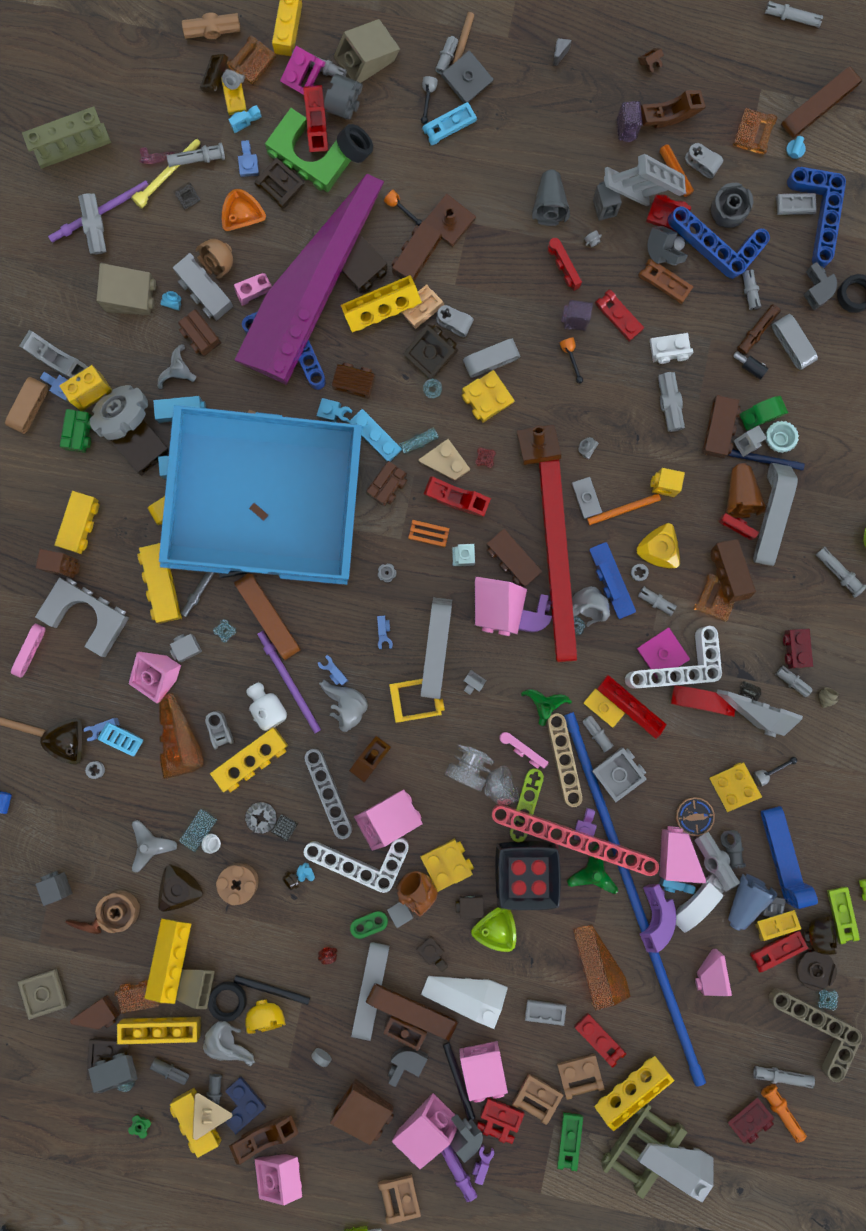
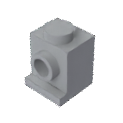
M757 426L735 439L734 443L744 457L762 446L761 442L767 438L760 426Z

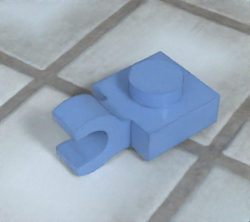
M249 140L241 141L243 156H238L240 176L259 175L257 154L251 155Z
M43 372L40 379L52 386L49 391L68 402L67 397L59 386L67 381V379L61 375L55 379Z
M377 616L378 647L382 649V643L386 641L389 643V648L392 649L393 643L387 637V631H390V621L386 620L385 616Z
M328 655L325 656L329 661L327 666H323L322 663L318 662V666L321 669L329 670L332 673L329 677L336 685L339 683L344 685L349 681Z
M112 718L95 726L84 728V732L89 730L93 732V736L88 738L87 741L96 740L107 722L120 726L118 718Z

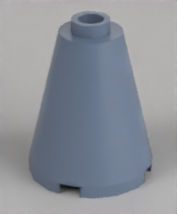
M742 874L740 877V884L737 887L728 920L731 922L730 926L739 931L741 929L745 930L777 897V893L773 888L768 890L765 887L766 883L749 874H746V876Z

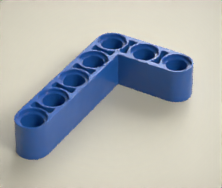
M797 167L787 179L788 187L795 191L822 195L812 263L817 262L825 268L835 254L846 179L839 173ZM794 176L799 177L801 181H797ZM813 179L817 180L819 184H815ZM831 183L837 184L838 188L834 187ZM828 201H833L835 206L829 204ZM826 219H830L832 224L827 223ZM823 237H827L829 242L824 241ZM820 255H824L826 260H822Z
M677 207L668 216V224L728 278H736L742 274L770 239L767 230L758 229L748 236L735 252L687 208ZM675 214H679L682 221H678ZM690 227L696 230V234L691 233ZM756 236L761 239V243L756 241ZM704 239L709 241L710 247L704 244ZM744 250L748 251L749 257L744 255ZM718 252L723 254L724 259L719 258ZM732 264L737 266V272L732 269Z
M257 312L243 319L242 327L246 334L249 331L247 327L253 323ZM308 340L299 358V362L311 388L320 390L325 386L326 379ZM307 359L314 360V363L311 366H306L304 364V362ZM320 376L322 379L319 383H314L312 378Z
M778 806L761 811L764 829L786 903L796 909L818 904L814 888L803 883L782 807Z

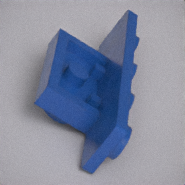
M607 542L590 548V554L597 568V577L599 581L603 582L605 587L603 588L604 594L607 599H610L618 619L635 613V607Z

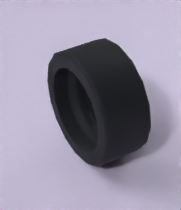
M348 124L337 135L338 147L351 161L362 163L373 152L371 138L357 125Z
M863 274L849 276L838 289L837 298L839 304L848 312L858 313L866 309V301L861 304H855L850 301L846 294L848 286L853 283H858L866 289V275Z
M227 981L217 985L212 990L208 1001V1008L212 1016L219 1021L226 1022L238 1018L246 1007L247 998L245 991L234 982ZM231 990L236 993L239 999L236 1010L224 1013L218 1009L216 997L221 991Z

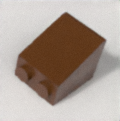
M355 1079L333 1110L330 1124L370 1145L373 1140L377 1141L383 1132L381 1129L384 1124L388 1125L394 1117V1106Z

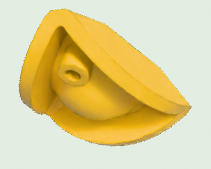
M666 523L649 533L638 545L637 554L653 565L663 568H677L680 565V554L674 526Z

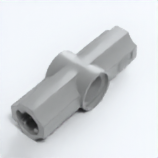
M90 193L78 196L82 212L81 220L84 233L87 236L90 254L105 253L107 251L103 236L104 227L98 211L96 196Z
M675 372L663 373L658 376L661 391L660 405L662 412L665 413L668 432H675L685 428L682 415V396L678 392Z
M707 832L696 838L694 841L705 857V868L716 875L725 892L739 885L738 878L729 866V855L718 848L710 833Z

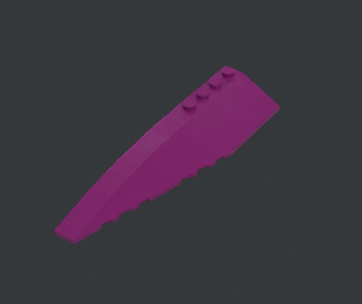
M366 174L270 288L234 360L235 362L287 385L384 181Z

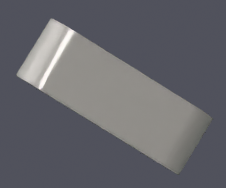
M787 314L772 323L775 335L799 370L818 360L816 351L791 314Z
M508 339L465 357L463 362L470 378L511 363L521 356L514 340Z

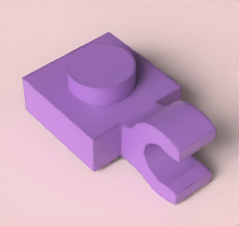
M586 808L583 821L577 819L575 830L594 836L597 825L592 823L595 815L593 809ZM573 835V839L580 841L579 836Z
M483 1144L479 1148L480 1161L475 1163L472 1171L475 1183L483 1185L490 1160L494 1156L493 1148H491L489 1154L483 1153Z

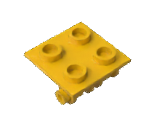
M744 762L737 763L734 767L710 777L727 812L762 798Z

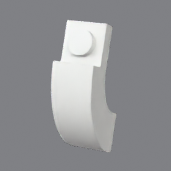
M710 872L706 878V883H703L699 890L677 909L676 925L684 933L700 923L724 896L722 894L724 888L714 873Z

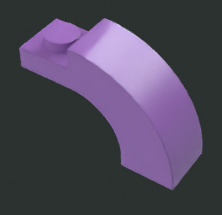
M649 884L643 887L652 910V919L648 928L640 933L647 952L658 953L669 943L676 926V909L673 899H665L664 891L659 884Z

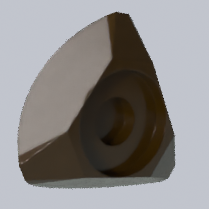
M78 718L69 719L48 729L40 739L43 749L62 762L69 764L80 763L82 753L81 720Z
M173 865L166 866L160 884L158 908L162 912L190 905L202 897V889L198 882L185 870Z

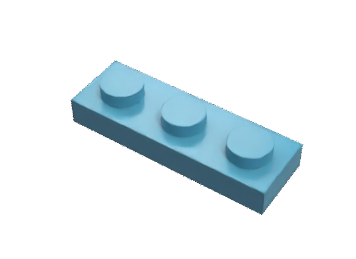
M363 409L349 421V424L362 425L361 436L386 461H391L402 451V448Z

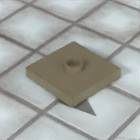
M57 969L18 981L28 1020L68 1006Z

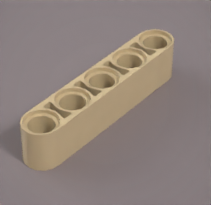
M553 713L547 719V727L563 799L567 805L577 807L582 802V793L566 720L563 715ZM555 716L561 719L559 727H553L551 724V720ZM559 735L565 738L563 746H557L555 743V739ZM564 754L569 756V763L566 765H562L559 761L560 757ZM568 773L573 775V782L570 784L564 782V776ZM570 793L577 794L578 799L576 802L570 803L568 801Z

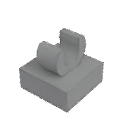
M470 670L464 679V682L468 684L464 691L469 695L474 688L480 692L487 680Z
M776 897L762 912V915L773 917L783 914L786 899Z

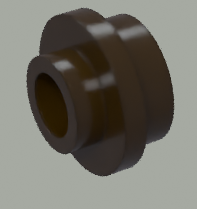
M287 871L282 878L288 889H297L300 882L298 876L294 872L290 873Z

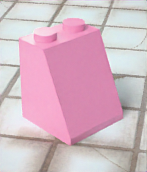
M476 577L475 625L482 627V631L487 633H493V630L499 631L498 634L510 636V633L518 634L527 589L507 581Z
M405 790L395 793L354 816L372 851L387 846L423 824L420 813L414 809L412 799Z
M668 826V829H662L659 876L666 881L706 883L689 834L676 826Z
M498 1041L459 1049L469 1101L481 1102L485 1098L492 1096L493 1098H501L504 1094L508 1093Z
M433 1093L397 1130L392 1142L413 1164L421 1169L451 1144L457 1131V1127L451 1120L455 1114Z

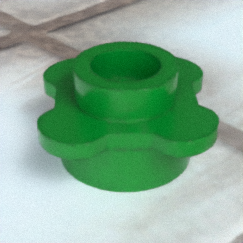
M136 1115L132 1118L133 1123L129 1127L128 1132L131 1135H138L143 1139L147 1136V1129L151 1126V1121Z

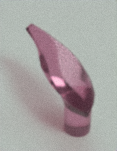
M146 147L139 150L142 156L140 162L145 164L158 163L167 159L166 155L175 154L174 152H165L149 155Z

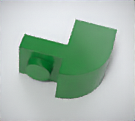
M776 396L740 413V417L746 430L749 431L787 414L788 411L782 397Z

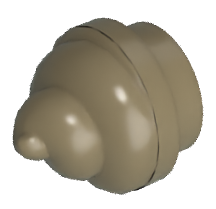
M829 687L821 690L819 698L822 707L826 708L836 704L839 700L838 692Z

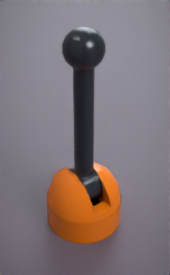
M391 190L385 197L384 202L390 207L398 206L416 222V225L420 226L422 220L417 219L402 206L398 193Z
M574 337L559 342L562 351L569 353L576 374V382L580 384L583 382V377L579 374L572 353L576 347Z

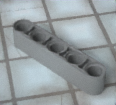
M311 749L305 754L306 765L334 834L339 839H346L352 833V824L323 753L319 749ZM316 752L319 755L317 763H312L309 760L310 753ZM319 770H323L326 773L324 781H320L316 777ZM326 788L333 790V798L328 799L324 796ZM334 806L341 809V815L338 817L331 814V808ZM339 825H346L349 830L348 833L345 835L340 834L338 831Z
M370 942L351 1035L353 1038L371 1040L377 1008L367 1004L366 999L374 983L382 985L389 945Z

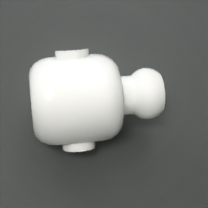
M258 682L246 690L248 697L254 701L250 705L249 711L254 717V721L257 722L262 730L268 731L286 720L287 712L278 697L273 693L265 694L264 686Z

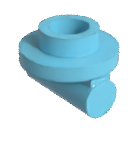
M797 136L795 140L788 143L786 152L791 158L798 159L805 153L804 137Z
M168 291L162 295L161 305L180 310L181 297L176 292Z
M305 862L299 866L296 875L300 882H303L305 878L309 881L315 879L312 869L309 868V863Z

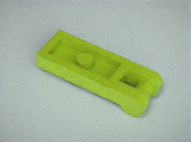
M848 887L827 890L838 943L845 944L849 940L853 942L859 941L860 937ZM849 928L850 932L845 933L844 929Z

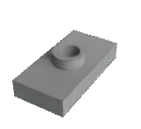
M816 193L777 195V215L816 213Z
M588 477L573 482L572 487L583 519L601 514L602 510L591 478Z
M527 1000L525 1021L564 1026L566 1004Z

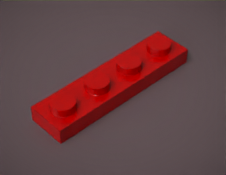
M607 675L598 686L597 690L645 729L647 733L651 734L655 739L661 735L667 724L613 678Z

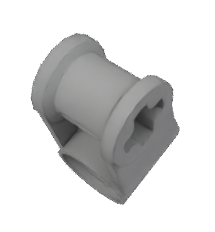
M695 143L686 153L685 162L703 176L713 178L723 163V158L702 144Z
M447 305L441 306L438 309L436 317L438 325L460 337H466L474 321L470 315ZM447 314L448 317H446V319H443L442 316Z
M220 711L209 713L206 716L205 722L214 749L216 750L218 746L227 743L233 744V736L224 714ZM213 715L219 716L220 723L218 725L212 724L211 717Z

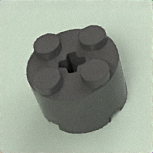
M335 74L330 82L333 83V86L326 93L324 109H327L326 112L350 120L353 112L358 110L359 101H357V98L362 91L363 84L348 77Z
M740 183L724 185L718 191L711 204V214L716 224L727 228H733L742 224L753 206L751 191L748 188H744Z

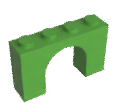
M290 108L266 141L267 154L273 159L278 158L290 170L294 169L297 171L302 179H308L313 182V185L318 190L329 192L351 160L341 152L337 140L322 159L314 162L300 159L294 153V147L307 128V119Z

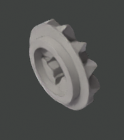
M255 803L247 810L245 821L248 828L254 833L263 834L274 827L276 812L267 803ZM264 810L263 817L266 818L268 822L261 821V823L257 825L258 819L255 818L256 816H253V814L260 815Z

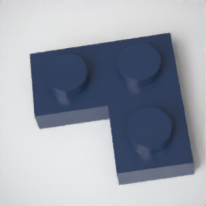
M242 1076L225 1090L237 1105L230 1111L232 1117L225 1121L235 1135L266 1108V1105Z

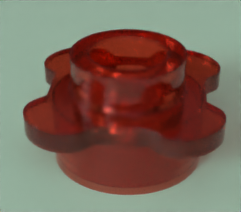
M479 448L477 450L478 459L475 461L476 465L492 468L496 452L492 449Z
M331 947L323 948L318 952V960L325 965L335 962L337 959V949Z

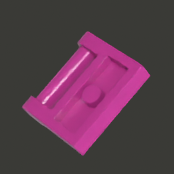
M296 46L280 82L304 95L301 84L311 62L315 64L305 86L314 85L321 67L324 68L326 62Z

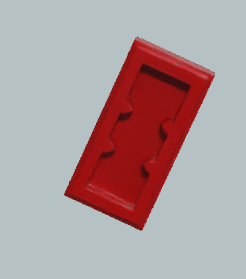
M725 513L719 519V523L749 540L755 539L759 534L758 531L749 527L747 522L741 518L735 519Z

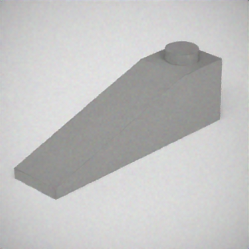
M717 690L719 696L754 726L764 730L765 735L776 737V734L785 736L802 720L803 716L771 707L769 704L754 701L729 691Z
M648 1143L637 1159L641 1164L700 1202L704 1201L713 1187V1157L698 1148L690 1150L681 1146L672 1148L668 1145Z

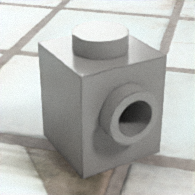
M182 634L174 638V642L170 644L172 648L170 653L174 660L177 659L179 662H183L202 652L193 634L187 636Z

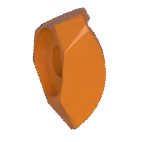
M234 189L227 195L222 208V227L225 231L249 226L266 219L263 208L248 192L242 189Z

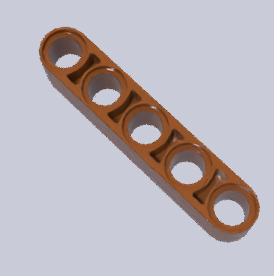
M251 572L235 581L234 584L282 658L287 660L301 650Z

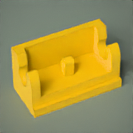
M795 910L757 921V924H755L760 933V941L769 940L801 929Z

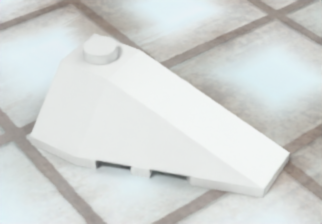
M428 976L421 995L494 1029L501 1013L508 987L489 979L477 980L471 978Z

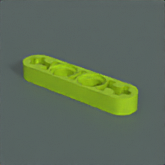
M533 768L526 773L516 807L517 810L527 809L531 815L534 814L544 778L543 773L539 769ZM534 772H538L537 775L540 777L534 783V786H538L537 790L532 787H526L527 783L531 785L532 779L529 776L534 774ZM527 790H531L535 794L532 801L524 799V793ZM519 816L514 818V823L516 820L524 823V820L520 819ZM510 828V837L514 841L522 842L526 839L528 834L524 833L523 836L516 838V835L513 833L515 829Z

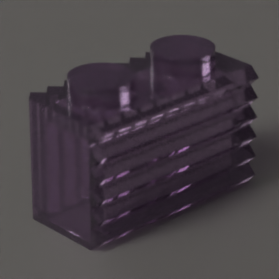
M640 101L623 102L621 104L616 120L619 140L631 142L637 139L640 127L642 126Z
M570 300L569 304L564 306V311L562 312L561 322H564V328L568 327V329L572 328V330L576 329V331L578 329L586 331L591 319L593 303Z

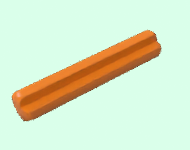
M668 144L661 147L660 153L667 166L685 175L671 147ZM685 175L686 194L684 196L687 197L693 193L694 189Z

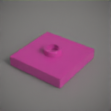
M669 627L636 648L650 670L680 667L690 660ZM653 673V675L658 681V676L655 673Z

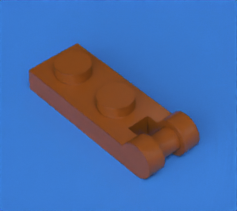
M652 259L647 261L645 269L641 270L638 274L642 280L649 282L681 304L693 288L692 285ZM652 270L657 272L656 276L650 274Z

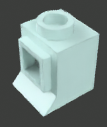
M458 544V547H452L453 566L475 565L474 544Z

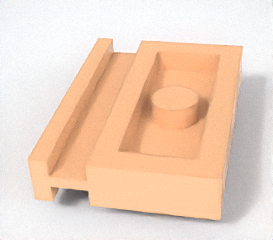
M425 285L418 291L422 301L421 304L400 312L415 329L434 315L441 306H444V302L428 285Z

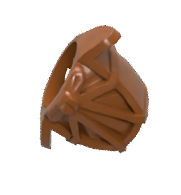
M418 871L403 876L395 887L398 890V901L403 905L405 904L419 917L434 904L438 895V891L431 878Z

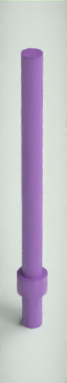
M145 180L98 207L99 214H104L130 199L136 192L139 193L149 186L147 181ZM81 217L70 224L62 225L61 229L49 235L48 237L53 243L63 236L67 237L73 234L72 231L82 226Z
M261 631L257 635L264 646L263 649L266 655H269L314 734L319 732L321 729L276 653V647L270 642L265 632Z

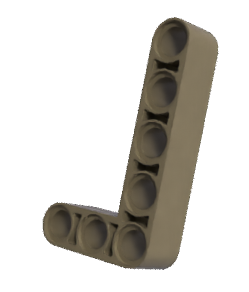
M773 989L769 993V1001L778 1010L835 1038L822 1065V1071L833 1082L842 1081L862 1041L861 1032L851 1024L781 989ZM783 995V1001L777 1004L776 998ZM801 1004V1009L798 1012H794L795 1005ZM818 1013V1019L812 1021V1015ZM836 1022V1027L833 1030H829L830 1024ZM850 1031H854L853 1037L847 1039V1034ZM845 1049V1054L839 1057V1051ZM837 1067L836 1073L830 1074L831 1069Z

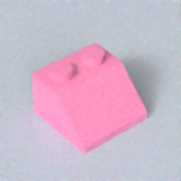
M282 1154L255 1159L259 1199L286 1205L302 1197L298 1157Z

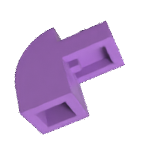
M541 594L539 596L536 613L526 610L522 611L518 630L538 632L550 623L552 616L545 615V612H549L551 601H548V595Z

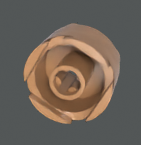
M234 863L220 873L216 882L219 896L230 905L246 903L252 898L258 888V875L250 865L243 863ZM240 880V881H241L240 887H239V886L236 887V886L234 885V884H235V881L237 882V881Z
M123 890L114 891L103 897L97 904L95 911L97 923L108 933L125 931L138 919L140 904L131 893ZM117 908L120 910L119 915L116 914Z

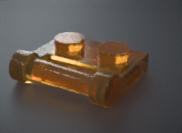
M250 35L247 43L233 60H229L227 66L236 73L244 75L245 80L254 85L275 60L276 54ZM256 48L244 64L240 66L239 64L251 49Z
M745 108L733 145L759 154H766L768 149L767 143L773 125L776 124L777 116ZM760 123H766L760 143H754Z
M708 574L706 578L708 581L694 610L727 622L735 602L728 603L727 598L722 592L721 580L713 574ZM714 584H719L720 586L711 608L706 607L705 605Z

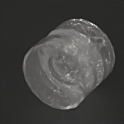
M458 745L456 749L464 752L463 756L454 753L453 757L460 762L458 765L449 763L444 775L478 791H482L486 779L479 774L481 771L490 773L491 770L483 767L486 762L493 766L495 761L485 753L470 746Z

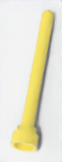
M195 139L183 152L196 150L200 146V141ZM180 165L168 166L146 189L139 193L136 192L131 199L142 209L147 204L148 197Z

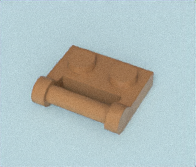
M595 1054L557 1063L567 1100L572 1099V1096L587 1092L605 1090ZM595 1077L596 1082L578 1087H569V1083Z
M528 1074L518 1094L515 1096L512 1106L522 1108L541 1119V1122L547 1125L559 1105L563 1093L533 1075ZM526 1096L547 1108L546 1112L544 1113L525 1102L523 1098Z
M412 1175L378 1182V1188L382 1192L387 1214L385 1216L387 1224L421 1217ZM392 1188L395 1190L400 1212L397 1214L394 1213L389 1189Z

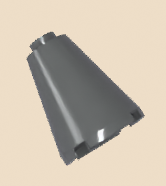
M552 169L542 174L532 210L533 219H537L541 225L556 226L559 225V221L564 220L566 222L570 217V209L561 175Z

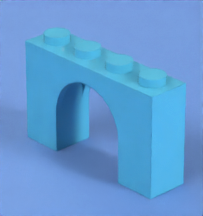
M200 396L153 400L155 420L158 423L172 422L174 405L206 408V403L202 401ZM169 456L158 457L159 473L163 479H167Z

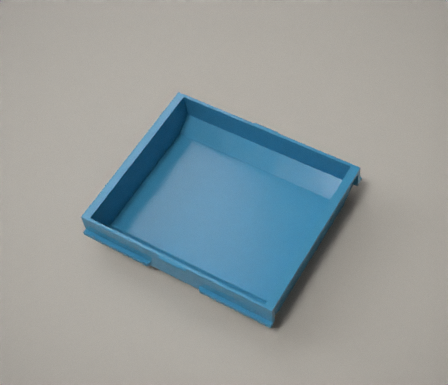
M174 405L159 553L160 568L228 574L230 571L279 575L280 579L347 585L350 571L362 425L282 417V415L259 412L253 414ZM253 503L269 515L264 521L249 509Z

